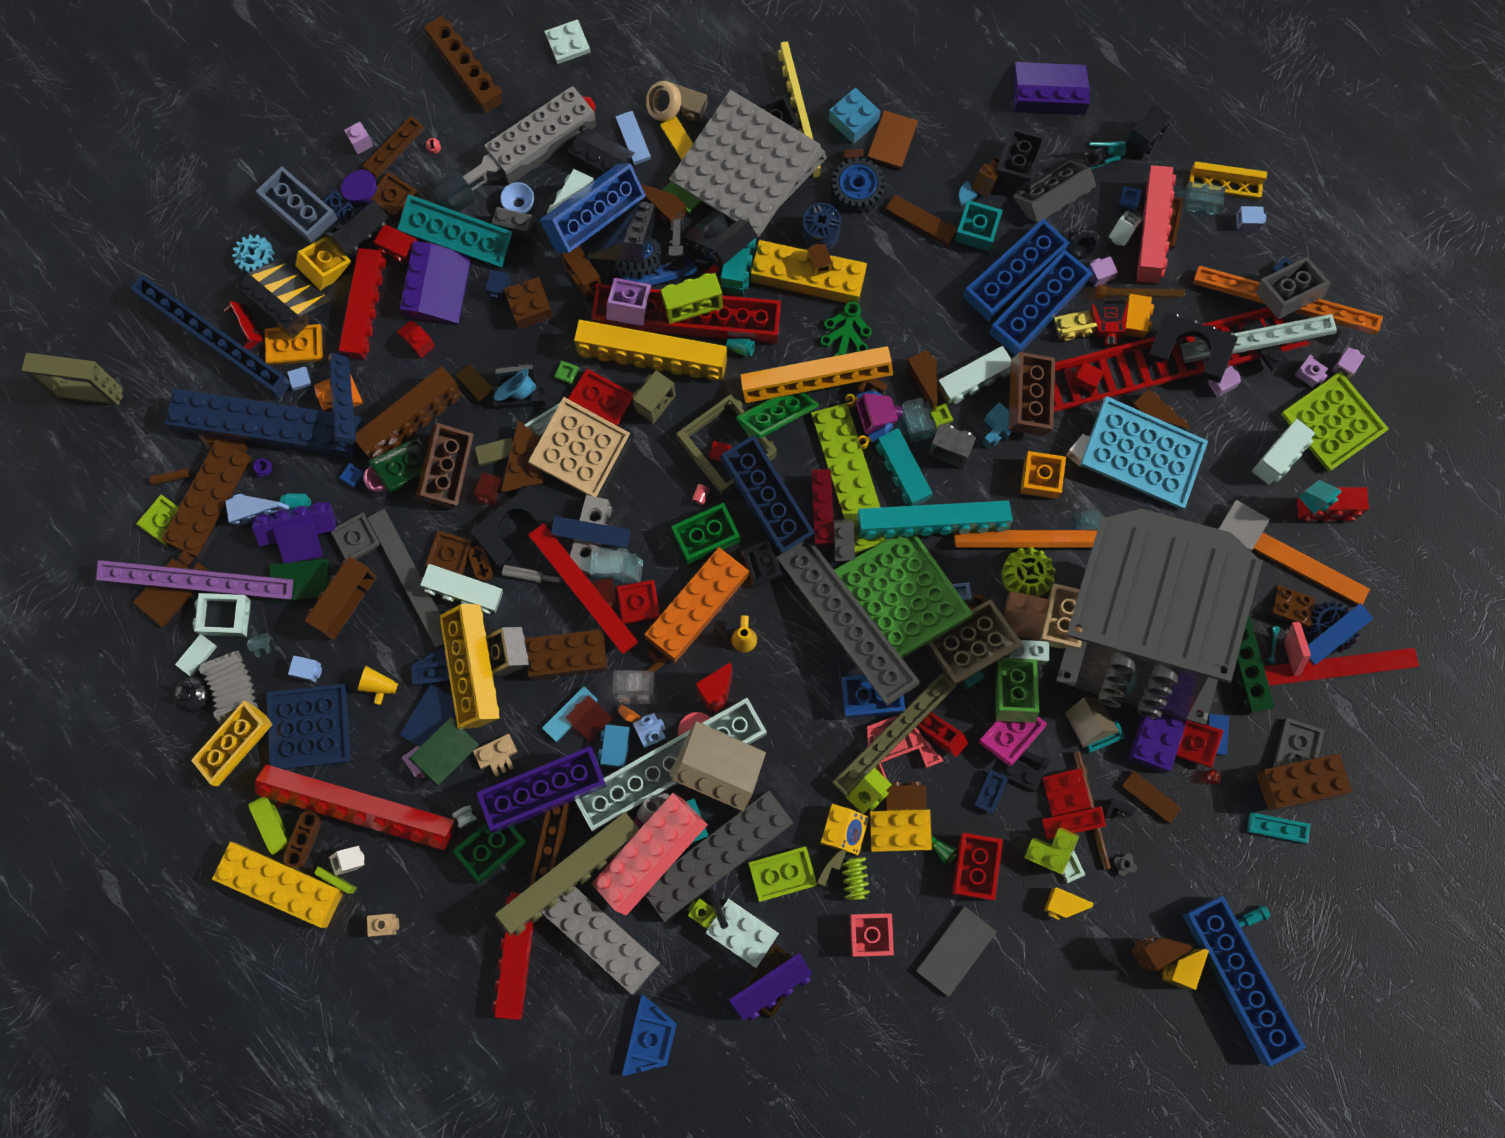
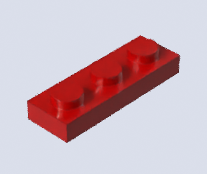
M1101 806L1042 819L1047 839L1055 838L1059 828L1066 829L1072 833H1078L1106 826Z

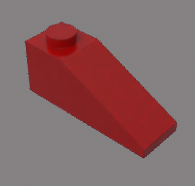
M932 712L916 726L954 757H957L968 744L961 731Z

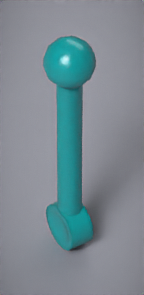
M1274 626L1271 629L1273 640L1271 657L1268 659L1270 665L1276 663L1274 657L1277 634L1280 632L1278 626Z

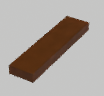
M410 116L362 165L363 168L377 179L425 130L424 125Z
M896 194L886 207V212L947 246L957 233L958 229Z

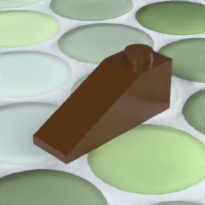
M926 350L908 358L907 369L934 412L937 410V360L934 355H930L929 351Z

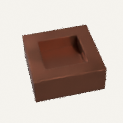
M863 149L843 150L844 157L851 158L854 161V158L863 156Z

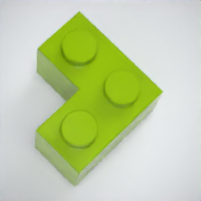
M1059 828L1052 845L1033 838L1024 858L1062 875L1068 866L1079 835Z

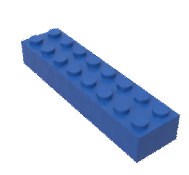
M1224 896L1215 897L1182 914L1199 948L1209 950L1206 961L1262 1065L1271 1067L1305 1049V1044Z

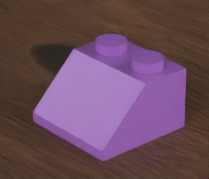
M614 278L607 302L606 319L643 326L651 284Z

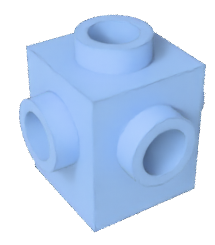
M654 713L633 723L644 748L666 738L663 730L666 729L662 719L657 720Z

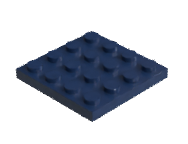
M346 684L266 692L267 717L272 723L268 730L270 766L286 770L351 762Z

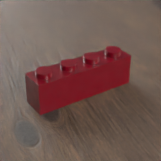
M831 469L811 470L813 531L815 532L814 545L817 549H833L834 524Z

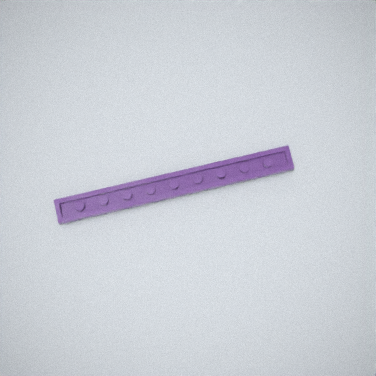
M98 560L96 580L292 599L293 579Z

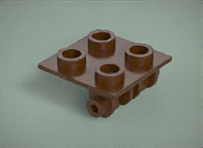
M1278 585L1274 608H1271L1269 615H1272L1274 619H1283L1285 623L1289 619L1290 625L1293 622H1300L1302 629L1306 628V626L1311 627L1312 619L1310 617L1313 616L1311 611L1314 609L1315 598Z

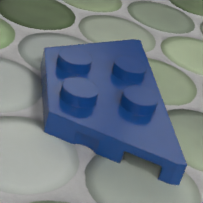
M641 995L622 1073L623 1076L667 1066L677 1023L644 995Z

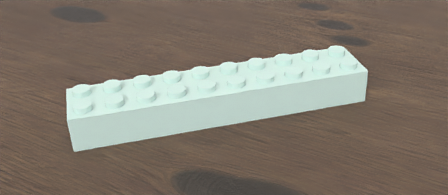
M748 698L703 722V724L747 744H751L767 734ZM690 730L605 777L606 788L575 800L592 832H596L612 823L624 812L629 813L640 807L647 798L659 796L680 784L672 780L669 772Z

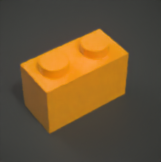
M1129 294L1125 303L1128 304L1124 335L1144 338L1147 332L1151 331L1152 321H1149V318L1154 309V304H1151L1152 297Z

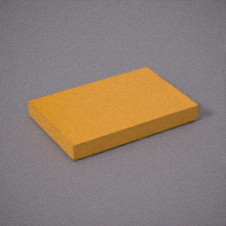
M320 324L307 325L294 339L290 338L279 327L265 329V363L268 365L323 361L322 326Z

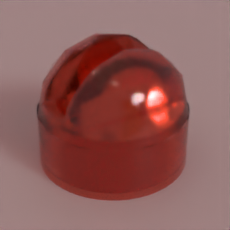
M1211 769L1205 773V783L1220 784L1221 775L1217 770Z

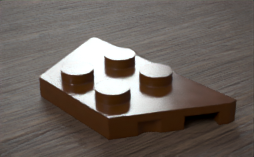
M519 421L501 489L502 493L520 489L530 484L532 486L543 484L545 472L528 464L541 438Z

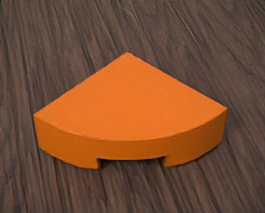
M620 705L618 711L626 721L634 723L642 719L641 716L631 709Z

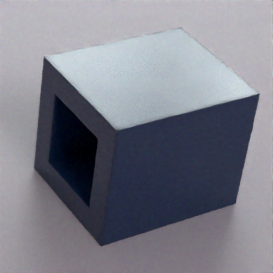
M490 270L485 289L488 298L493 301H506L507 296L504 288L510 287L511 283L508 273Z

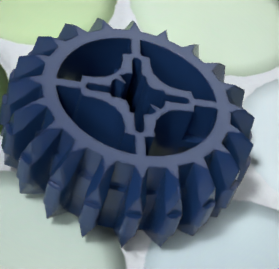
M1335 601L1330 602V604L1324 602L1322 606H1316V610L1311 611L1313 613V616L1310 617L1312 619L1311 627L1306 626V628L1311 629L1307 633L1308 636H1313L1311 642L1320 636L1322 632L1330 628L1331 624H1335L1340 618L1345 616L1350 607L1343 608V603L1336 605ZM1328 613L1327 621L1320 623L1323 614ZM1356 632L1331 653H1336V651L1341 653L1344 649H1350L1351 645L1357 642L1355 638H1358L1360 634Z

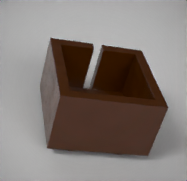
M539 277L523 282L524 286H520L519 283L504 288L518 330L553 318Z

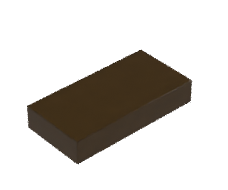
M470 363L456 374V377L479 403L493 393L492 387Z

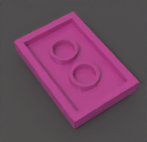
M1037 717L1036 723L996 721L980 739L979 743L1011 767L1043 731L1047 723Z

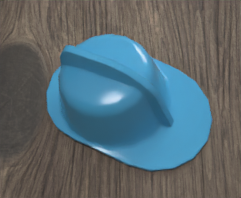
M522 369L503 383L495 393V400L501 401L509 396L522 400L529 396L536 389V385L528 376V369Z

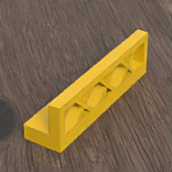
M1194 162L1190 170L1188 190L1260 200L1262 198L1263 183L1267 179V172ZM1194 177L1201 178L1205 183L1195 185ZM1217 180L1223 186L1216 188L1211 182ZM1237 183L1240 189L1232 190L1229 184ZM1250 185L1258 186L1257 193H1251L1247 187Z

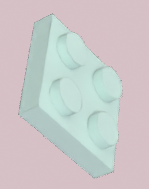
M578 19L545 31L557 64L591 53Z

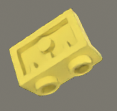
M1090 310L1058 316L1053 319L1058 340L1065 339V341L1081 335L1087 337L1092 335L1097 328V323H1093Z

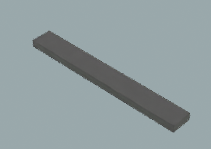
M383 509L367 517L435 647L438 649L444 646L439 617L441 614L431 595L424 593V589L421 587L422 578L386 510Z

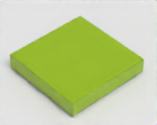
M160 495L136 524L168 547L169 544L161 539L179 507L163 495Z

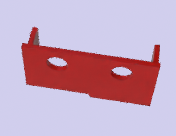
M230 301V305L224 312H235L247 339L250 340L243 347L252 349L259 342L264 343L265 340L246 305Z

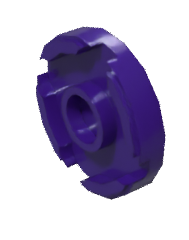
M357 170L350 173L342 182V195L348 202L359 204L358 202L373 197L377 190V181L369 171Z

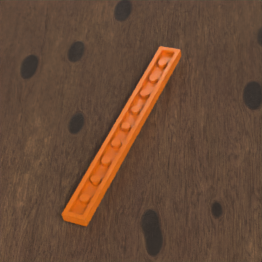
M1203 266L1198 267L1193 284L1265 304L1256 293L1260 282ZM1318 299L1294 311L1295 313L1313 318L1332 314L1335 324L1374 335L1378 334L1383 316L1322 299Z

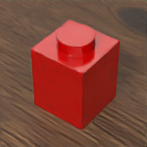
M1084 362L1082 367L1078 366L1073 374L1075 377L1073 384L1093 394L1104 371Z

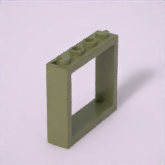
M26 353L22 372L53 397L118 406L123 398V388L95 361ZM62 378H69V379H76V380H84V381H87V382L64 380V379H62Z
M731 394L677 433L678 441L722 496L736 487L734 481L731 479L725 483L690 439V436L729 408L736 416L745 413L740 400L734 399ZM765 436L756 438L767 453L766 455L769 460H773L777 453L774 442L772 440L768 441Z

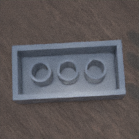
M280 167L256 190L260 199L311 244L317 242L339 221L330 207L284 167Z

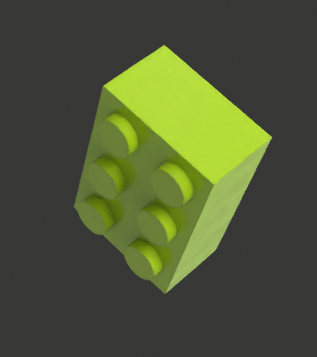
M707 273L700 278L694 280L687 279L680 284H670L661 289L662 302L669 324L723 308L722 291L715 273Z

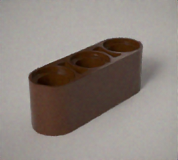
M305 811L300 815L284 854L283 860L286 866L299 869L305 865L322 822L320 815L317 813ZM313 816L314 822L308 826L306 823L307 818ZM305 835L307 838L306 842L300 845L299 838ZM294 854H298L299 860L296 864H293L291 862V858Z

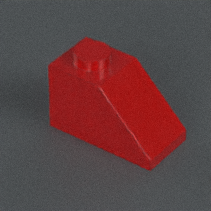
M411 320L397 331L400 337L420 358L424 357L435 347L432 339L426 332Z

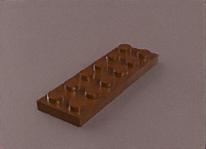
M216 440L161 540L198 558L226 507V500L231 498L252 457Z

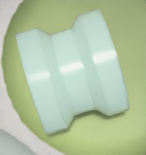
M470 805L452 814L454 819L458 821L459 829H463L477 821L476 816L471 813L472 808Z

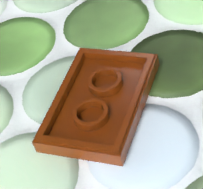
M884 110L867 159L901 170L918 121Z

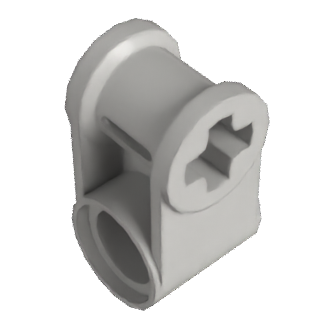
M669 793L647 798L637 811L638 819L646 823L668 799Z

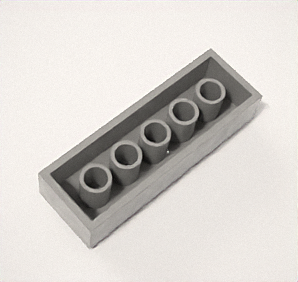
M574 886L575 890L567 897L565 895L561 896L558 899L559 903L550 910L546 908L541 912L632 995L636 993L660 964L654 956L576 886Z

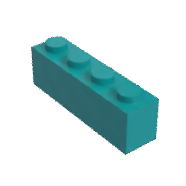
M899 428L887 433L885 436L878 437L877 451L880 455L883 454L887 470L892 471L894 475L893 481L897 488L900 487L902 491L901 496L905 504L908 503L909 506H916L931 499L933 493Z

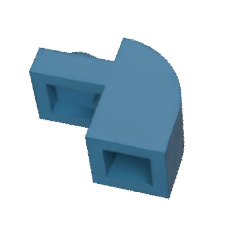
M999 402L984 419V422L993 429L982 442L987 449L991 445L995 446L1002 438L1006 441L1011 433L1008 430L1009 411Z

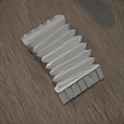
M238 650L200 664L199 668L200 673L207 676L204 680L208 682L207 685L211 686L209 690L213 691L211 696L215 698L212 701L216 702L213 707L217 708L213 714L220 725H223L244 700L258 708L257 703L253 702L256 697L252 696L255 690L251 687L254 684L249 682L252 677L246 675L249 671L244 669L246 665L241 663L243 660Z

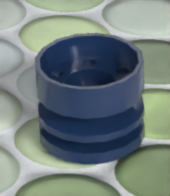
M817 203L810 206L805 211L802 222V239L805 245L810 248L815 244H826L827 250L832 249L837 244L840 236L841 216L838 210L826 203Z

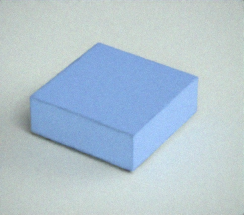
M306 367L287 372L294 391L312 385Z

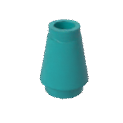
M728 338L726 346L728 350L747 357L748 355H753L755 342L751 341V339Z

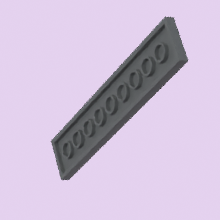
M809 537L777 557L780 565L886 706L919 685L917 677Z

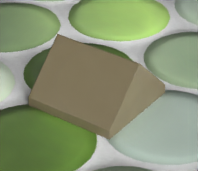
M1084 697L1065 712V716L1082 747L1119 732L1105 706L1098 702V698Z

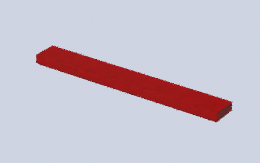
M543 523L531 532L529 537L620 652L625 654L638 643L636 638L559 541L551 536V531Z
M1415 648L1322 659L1314 666L1308 661L1302 674L1297 676L1293 675L1290 663L1264 666L1269 686L1411 669L1419 667Z

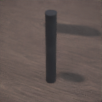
M710 888L707 890V894L720 927L726 929L728 922L715 890Z

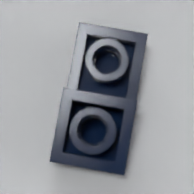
M336 190L323 200L334 211L338 220H342L354 209Z

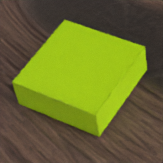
M946 403L938 406L934 412L932 409L928 410L935 429L939 427L940 423L944 425L953 422Z

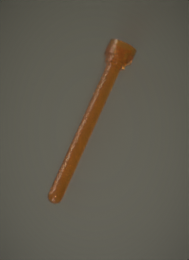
M1098 284L1096 297L1097 299H1105L1110 295L1129 296V294L1182 297L1185 295V291L1183 289L1110 288L1106 284Z

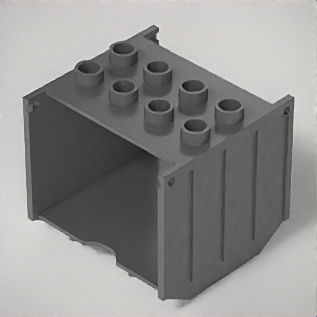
M1138 509L1106 518L1101 517L1066 637L1082 641L1081 648L1065 649L1056 683L1099 695L1098 702L1109 707L1120 708L1122 702L1138 706L1137 713L1146 718L1160 719L1162 713L1168 716L1206 726L1217 681L1231 683L1263 560L1258 559L1231 532L1153 511ZM1077 626L1081 627L1082 631L1076 632L1074 628ZM1221 668H1225L1227 673L1222 674L1220 672ZM1068 673L1071 677L1066 679L1063 675ZM1201 712L1202 717H1197L1195 713Z

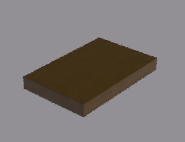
M774 943L740 992L791 959L792 956ZM781 995L775 999L777 1003L768 1010L765 1007L760 1010L772 1018L786 997L783 998Z

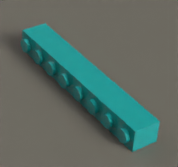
M1009 501L858 509L856 517L859 538L873 539L875 537L892 538L894 536L910 537L913 535L929 536L931 534L948 535L958 532L966 534L975 531L984 533L993 530L1003 532L1009 530L1013 522Z

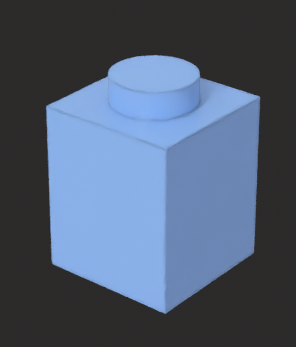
M1241 206L1236 214L1237 231H1259L1266 223V214H1264L1263 207Z
M293 656L288 675L293 678L316 683L317 678L321 675L322 667H320L321 664L316 660Z

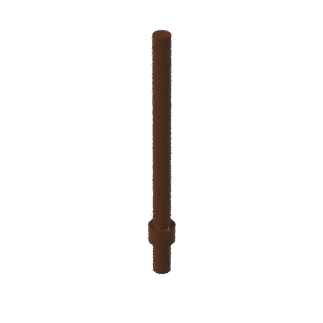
M1074 752L1075 770L1082 768L1091 805L1094 808L1095 805L1086 775L1088 774L1087 767L1084 766L1081 752ZM1101 828L1093 829L1103 870L1109 869L1111 866Z

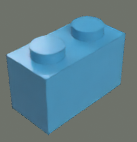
M606 725L605 730L602 729L600 740L604 741L603 749H599L598 761H601L602 766L623 768L626 766L631 731L629 727Z

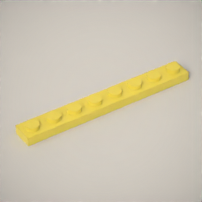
M788 41L782 42L778 56L779 60L783 61L784 64L782 66L783 76L788 79L786 87L788 93L791 92L792 95L790 97L791 107L796 110L794 115L800 126L799 131L813 139ZM820 166L812 173L813 178L820 176Z

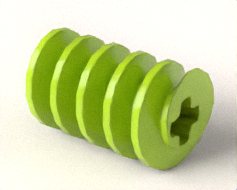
M866 858L846 859V862L841 864V867L847 868L846 871L842 872V875L848 876L847 879L843 880L844 884L849 885L844 888L845 892L850 893L845 896L846 900L869 899L864 896L870 893V890L864 889L865 886L869 885V882L863 881L864 878L868 877V874L862 873V870L866 869L867 866L861 865V862L865 861Z

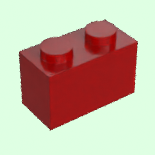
M385 224L374 240V244L377 250L381 251L382 255L392 256L395 261L401 264L404 262L409 265L413 241H417V239Z

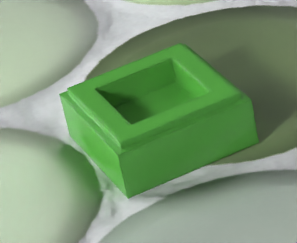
M561 361L554 378L572 385L579 367Z

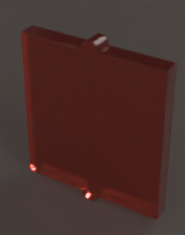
M589 694L579 704H575V708L565 717L589 742L613 719Z

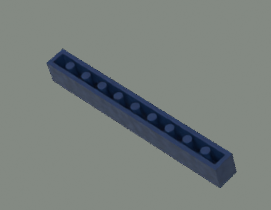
M141 275L131 286L130 289L139 299L279 399L291 386V383L284 375L145 276Z

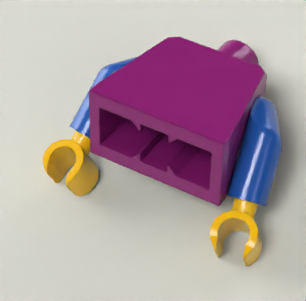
M874 390L859 393L857 396L848 394L845 397L846 401L852 400V402L846 403L849 408H854L857 405L865 434H869L868 437L860 436L857 442L866 441L865 444L860 446L862 449H866L870 441L874 442L878 440V437L889 433L898 418L902 417L903 414L900 406L894 407L890 396H883Z

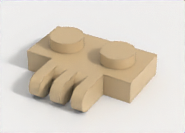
M510 734L473 750L480 768L484 769L491 766L496 777L500 775L497 770L498 767L501 768L503 774L507 772L504 766L506 763L510 770L514 769L509 756L518 751Z

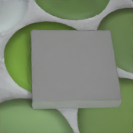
M1236 500L1219 529L1231 532L1252 551L1270 519Z

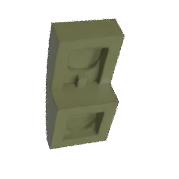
M842 849L830 860L819 877L817 885L825 887L831 869L840 870L846 853L845 850Z

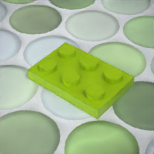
M806 846L749 862L759 902L817 886Z

